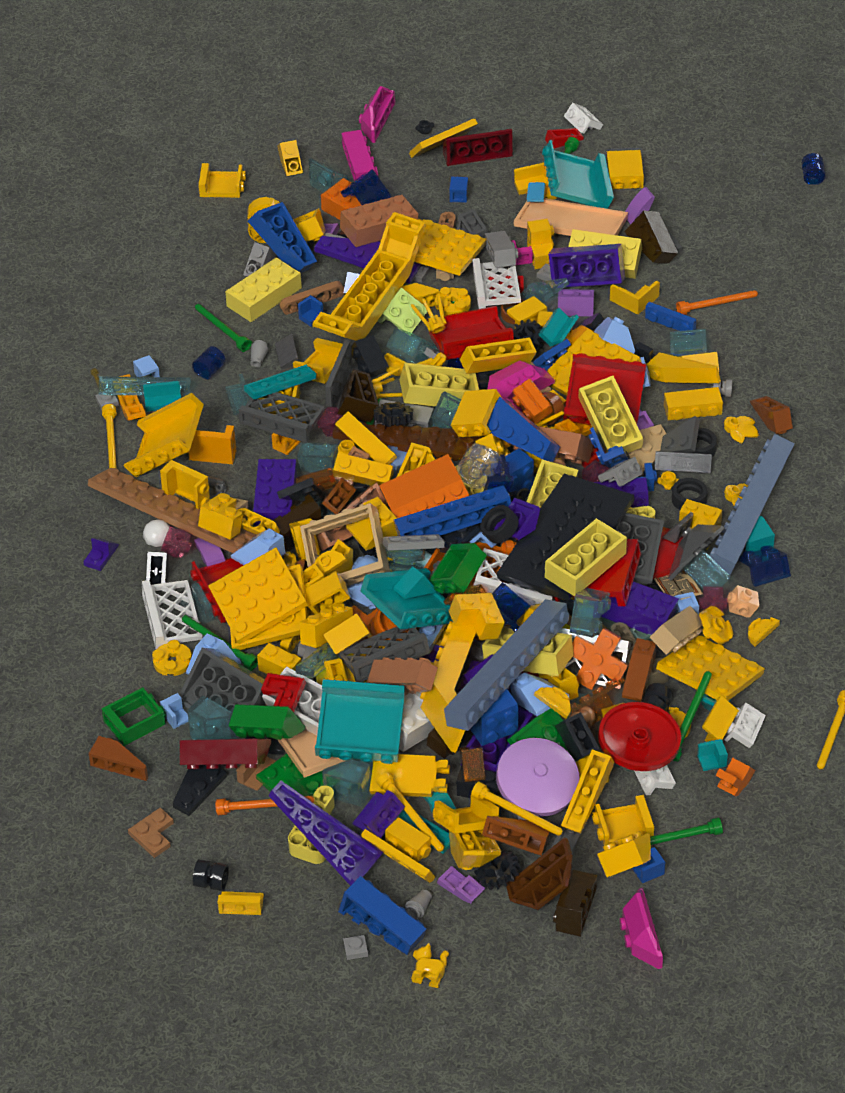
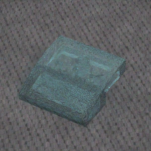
M706 329L670 332L671 355L682 356L707 353Z

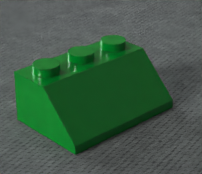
M235 704L229 727L238 737L246 738V736H252L259 739L271 737L277 740L292 738L304 731L306 727L289 707Z

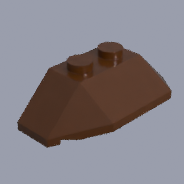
M564 837L519 873V876L514 877V882L509 881L507 883L508 886L506 888L511 902L539 910L568 887L572 876V852L567 838Z

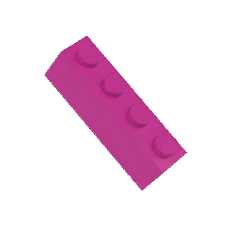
M356 130L341 133L342 147L355 184L357 185L366 178L377 177V167H374V158L371 156L370 147L367 146V138L363 136L362 131Z

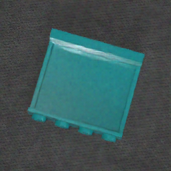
M549 140L547 146H544L542 150V155L544 156V166H546V177H548V187L550 188L551 196L608 209L614 195L605 154L598 153L595 161L556 151L553 148L552 140Z
M427 568L417 569L429 579L431 572ZM408 570L365 574L360 592L399 629L449 624L452 621L449 613L451 603L437 591L436 593L404 599L393 590L394 586Z
M323 679L315 755L323 759L338 757L346 761L360 759L363 762H372L374 760L381 761L384 764L398 762L405 686Z

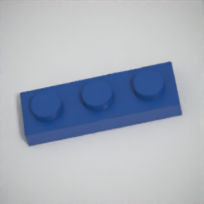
M651 302L647 303L645 309L646 319L668 328L676 329L684 334L693 336L696 332L697 319Z

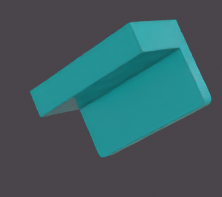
M557 308L538 335L550 347L563 342L579 316L576 314L568 317L560 308Z
M179 381L143 385L146 412L157 411L181 398Z

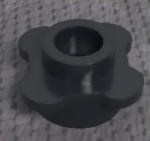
M421 120L415 129L421 134H429L435 124L427 120Z

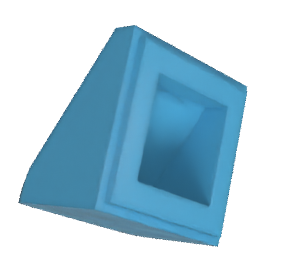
M530 182L528 184L527 202H544L546 195L545 183Z

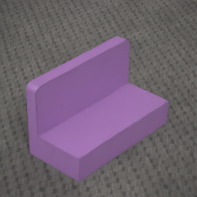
M558 290V308L567 316H574L576 314L578 316H593L594 290Z

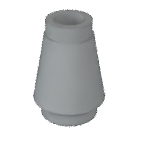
M256 340L251 345V366H261L268 352L266 342Z
M421 890V892L406 902L405 910L412 918L416 920L423 917L432 898L431 893L428 890Z

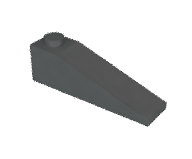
M697 524L693 529L690 527L686 529L682 534L684 538L678 544L668 579L672 581L698 558L725 528L721 525Z

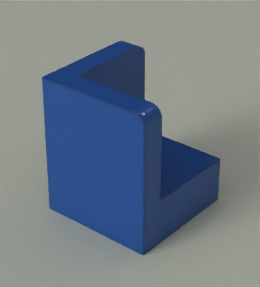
M451 177L449 189L450 202H467L468 177Z
M310 295L298 303V314L301 321L312 327L316 317L320 312H323V303Z
M653 847L651 848V860L633 867V871L640 881L645 883L665 874V861L656 848Z

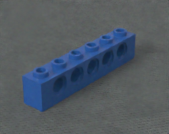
M504 485L400 517L394 519L397 536L444 535L481 523L486 513L498 505L509 507L511 499Z

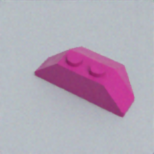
M379 86L368 104L365 105L363 114H360L359 117L361 130L372 143L376 142L395 105V91Z
M519 360L492 374L489 377L487 389H497L502 398L512 399L514 397L512 390L522 385L528 379H531L539 390L554 384L555 380L544 368Z
M639 888L623 908L622 918H619L621 931L625 930L626 932L624 942L626 948L630 947L631 954L653 967L661 969L663 964L662 951L644 889Z

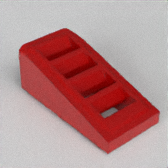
M576 128L547 130L545 141L548 143L549 140H552L553 148L555 149L565 146V142L569 137H574L578 141L583 140L584 137Z

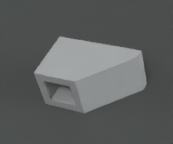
M254 242L243 275L248 277L275 259V252L268 246Z

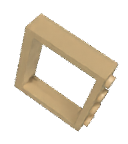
M371 503L366 505L360 504L357 508L344 509L339 514L326 515L324 519L311 520L310 523L300 526L307 566L310 567L318 558L314 535L370 517L378 562L343 572L339 575L345 581L346 586L363 582L365 574L390 572L386 548L383 545V533L378 509Z

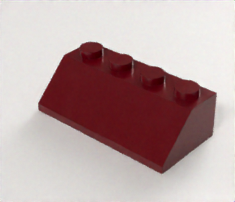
M512 129L446 138L443 141V155L447 166L513 156Z
M271 739L180 740V765H187V769H199V765H206V769H219V764H226V768H238V764H245V768H257V764L265 763Z

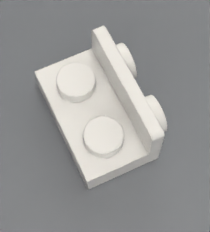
M573 102L564 115L583 134L588 128L600 130L603 126L589 110Z
M745 702L740 708L736 707L739 711L726 732L724 740L728 742L733 737L750 748L754 744L766 715Z
M667 765L652 771L634 770L646 795H651L655 788L673 789L676 784Z

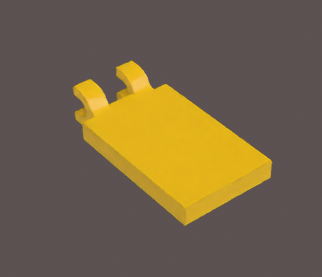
M399 754L398 762H393L392 764H384L381 761L373 760L370 794H375L376 792L385 794L386 791L381 789L376 783L377 778L385 772H389L393 776L395 787L403 796L432 797V792L447 793L448 784H446V779H436L437 773L449 774V761L438 760L436 762L435 756Z

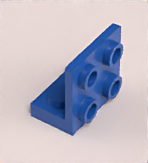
M594 427L590 428L591 434H589V438L595 449H599L596 451V454L602 466L606 465L610 469L618 463L628 460V456L622 446H614L608 449L606 453Z

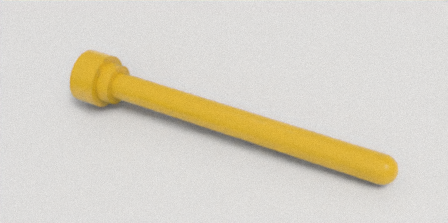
M106 404L102 407V416L106 420L109 468L117 469L113 422L117 412L113 404Z
M845 690L839 692L837 698L839 707L817 762L818 769L825 767L844 717Z
M389 772L381 774L376 780L379 787L385 791L393 792L405 806L403 810L421 832L431 838V844L438 852L443 851V844L395 787L393 776Z
M481 782L475 784L471 793L472 797L478 800L487 799L557 836L562 834L563 831L560 827L491 793L487 785Z

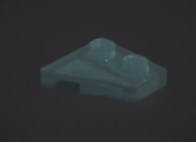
M567 278L531 283L522 293L527 299L535 296L541 302H545L568 286L569 282Z

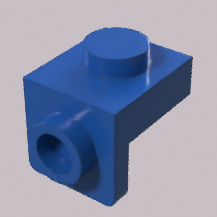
M644 463V477L636 478L646 477L648 491H654V482L657 481L656 470H653L652 463Z

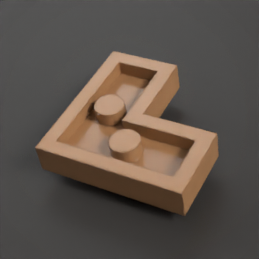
M159 808L128 829V834L155 858L171 847L170 842L160 833L174 824V821L163 809Z

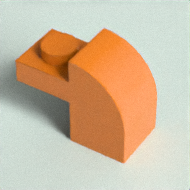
M732 758L726 771L719 768L716 776L721 780L717 787L734 796H738L751 780L755 770Z

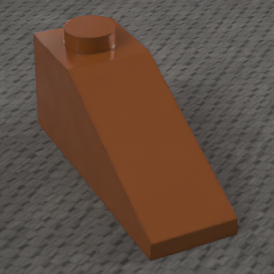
M768 396L750 401L769 430L776 434H783L793 428L790 408Z
M341 478L325 497L322 504L336 515L341 511L356 489Z
M636 639L623 687L622 698L642 701L656 657V644L653 641Z
M98 736L89 752L90 766L147 781V766L118 741Z
M487 816L482 836L542 856L550 832L528 820Z

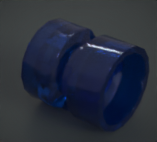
M817 153L804 156L801 162L804 181L809 185L822 183L826 177L823 158Z
M210 346L193 361L192 368L198 376L208 380L225 364L226 358L221 350Z

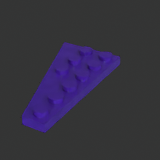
M321 236L314 247V251L365 268L378 250L381 242L377 241L355 247L348 238ZM414 262L406 283H411L423 264Z
M280 781L268 795L350 886L360 876L364 877L383 854L381 850L283 781Z

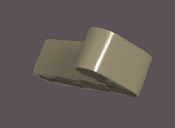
M617 622L611 626V632L620 636V640L631 642L626 661L629 664L636 640L626 624ZM616 651L619 659L622 660L623 653ZM663 658L655 659L646 689L650 684H664L669 681V675L656 669L657 663Z

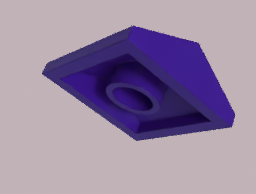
M514 498L509 508L518 517V527L511 537L520 540L536 529L540 508ZM505 518L500 520L496 524L494 530L498 529L503 524Z

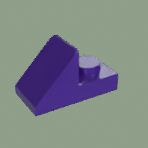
M91 538L92 550L83 561L84 566L101 571L119 544L100 538Z

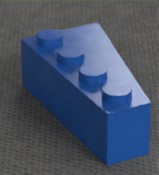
M283 202L257 211L248 220L249 224L281 261L298 272L303 273L309 270L317 262Z
M499 396L487 423L491 433L543 460L553 462L560 446L541 431L521 411L515 408L511 402Z
M360 876L344 892L338 912L342 915L348 913L353 916V922L358 925L361 922L368 926L369 932L377 936L383 935L385 942L406 955L424 938L426 932L424 925L419 920L412 918L403 907L397 906L391 901L387 894L381 893L369 880H365Z

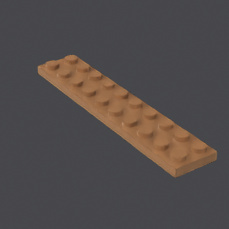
M109 468L88 479L89 487L231 553L237 551L256 536V534L241 528L240 533L230 540L198 526L200 509H197L194 504L187 503L177 496L164 494L162 489H157L146 482H141L131 475L120 472L116 468Z

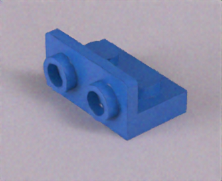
M566 339L539 356L533 361V364L547 371L563 354L568 352L566 348L571 345L570 341Z

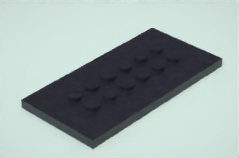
M564 473L540 508L536 529L517 542L498 570L497 579L569 601L573 595L545 578V561L596 518L611 528L616 529L633 503L634 495Z

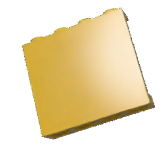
M190 393L139 419L137 426L144 431V435L137 456L123 466L134 477H138L190 451L204 404L193 393Z

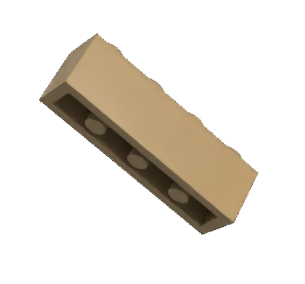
M688 606L662 624L650 636V639L666 655L671 651L675 653L701 634V627L703 625L699 615L691 606Z

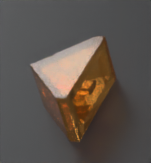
M479 745L459 748L464 781L485 780L482 747Z

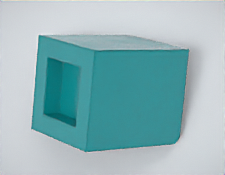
M722 739L698 744L697 757L703 771L727 766L728 753Z

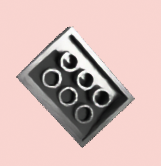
M626 513L615 530L626 536L627 539H638L641 557L633 581L639 584L652 583L664 520Z
M202 647L179 696L182 698V705L239 739L240 737L236 736L229 727L235 704L265 706L266 703L262 698L263 693L261 691L265 679L217 650Z

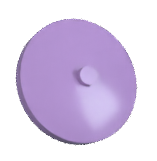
M527 738L512 744L502 754L496 770V781L499 791L505 800L536 816L542 817L559 813L570 804L579 782V771L572 756L557 743L542 738Z

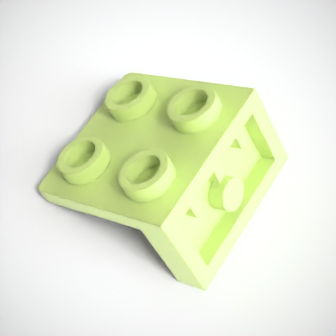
M400 288L378 319V322L382 324L385 320L390 321L405 334L410 335L421 321L412 309L411 304H414L423 316H425L427 310L423 304L403 288Z

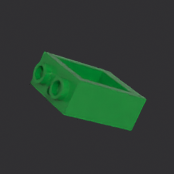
M475 543L451 544L429 581L438 593H463L487 555Z
M143 687L101 708L103 722L123 746L165 725L164 716H166L164 708L161 705L158 706L154 696L151 693H147ZM141 706H144L152 715L129 728L119 719V717Z

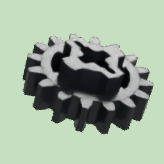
M527 319L526 323L521 320L520 325L515 324L516 328L513 329L514 340L530 338L536 351L538 347H543L540 343L544 342V340L538 335L543 328L535 320L532 322L530 319Z
M400 402L384 403L373 409L374 421L382 423V425L387 427L406 425V422L410 423L413 420V408L405 406V404Z
M503 850L500 856L481 867H477L474 870L475 877L484 888L488 887L489 890H492L496 886L498 890L500 885L506 887L508 886V881L514 882L513 876H519L520 862L512 851L507 853L506 850Z

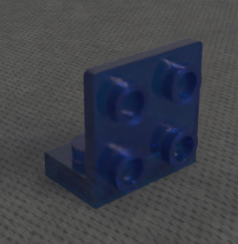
M373 169L361 175L341 191L343 197L355 195L361 205L392 197Z
M500 455L494 476L487 477L484 491L504 485L509 494V489L513 486V477L509 473V462H506L505 455Z
M770 545L760 548L761 550L755 552L745 551L743 555L739 556L738 561L749 566L752 584L755 587L791 576L787 554Z
M502 582L492 595L503 617L504 624L510 625V628L516 632L521 626L517 620L531 605Z

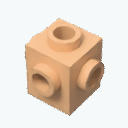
M737 585L727 596L729 612L744 617H751L759 607L758 592Z

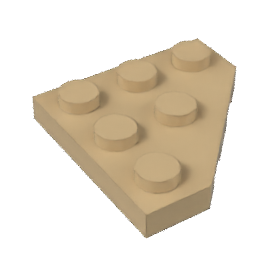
M661 424L639 430L643 437L642 448L628 453L630 458L635 457L643 472L640 476H644V463H652L653 466L655 453L661 450L662 437L666 435Z

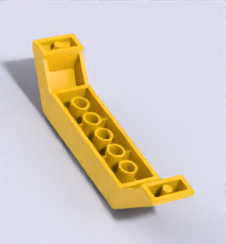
M393 212L386 222L381 243L374 256L331 315L320 312L312 326L355 341L366 338L391 300L410 276L426 222Z
M512 592L493 596L504 622L516 595ZM450 621L446 629V633L449 635L445 634L441 642V646L444 648L439 647L436 659L439 661L434 660L433 663L438 669L431 691L421 693L420 699H423L420 708L450 751L456 753L465 730L447 726L444 708L457 695L454 690L472 641L478 635L473 625L455 626Z

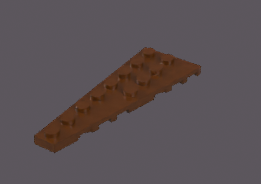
M362 423L387 447L388 445L398 447L399 451L408 452L411 443H416L429 447L432 454L437 458L449 454L453 461H458L460 458L469 460V464H474L478 449L475 441L482 438V436L458 437L453 428L407 427L402 425L387 427L382 424L368 425ZM335 425L332 432L333 438L350 440Z

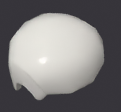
M157 519L145 525L143 538L148 545L160 547L170 541L172 530L165 521Z

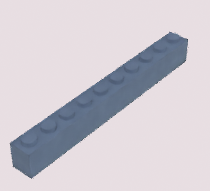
M774 434L771 440L767 439L763 447L766 451H761L757 459L760 464L755 463L751 471L754 475H749L745 483L748 487H743L739 495L742 499H737L733 507L736 511H731L727 519L730 523L726 522L724 525L725 529L722 531L724 536L719 535L715 543L718 548L713 547L709 555L712 558L709 566L730 576L795 443Z
M547 599L541 603L444 708L447 726L469 731L477 723L479 718L568 622L569 613L566 603Z

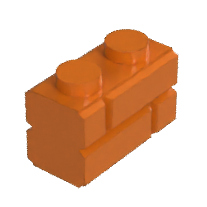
M531 379L526 380L522 385L512 390L513 402L517 407H522L524 410L522 413L529 420L531 419L534 424L552 414L551 404Z

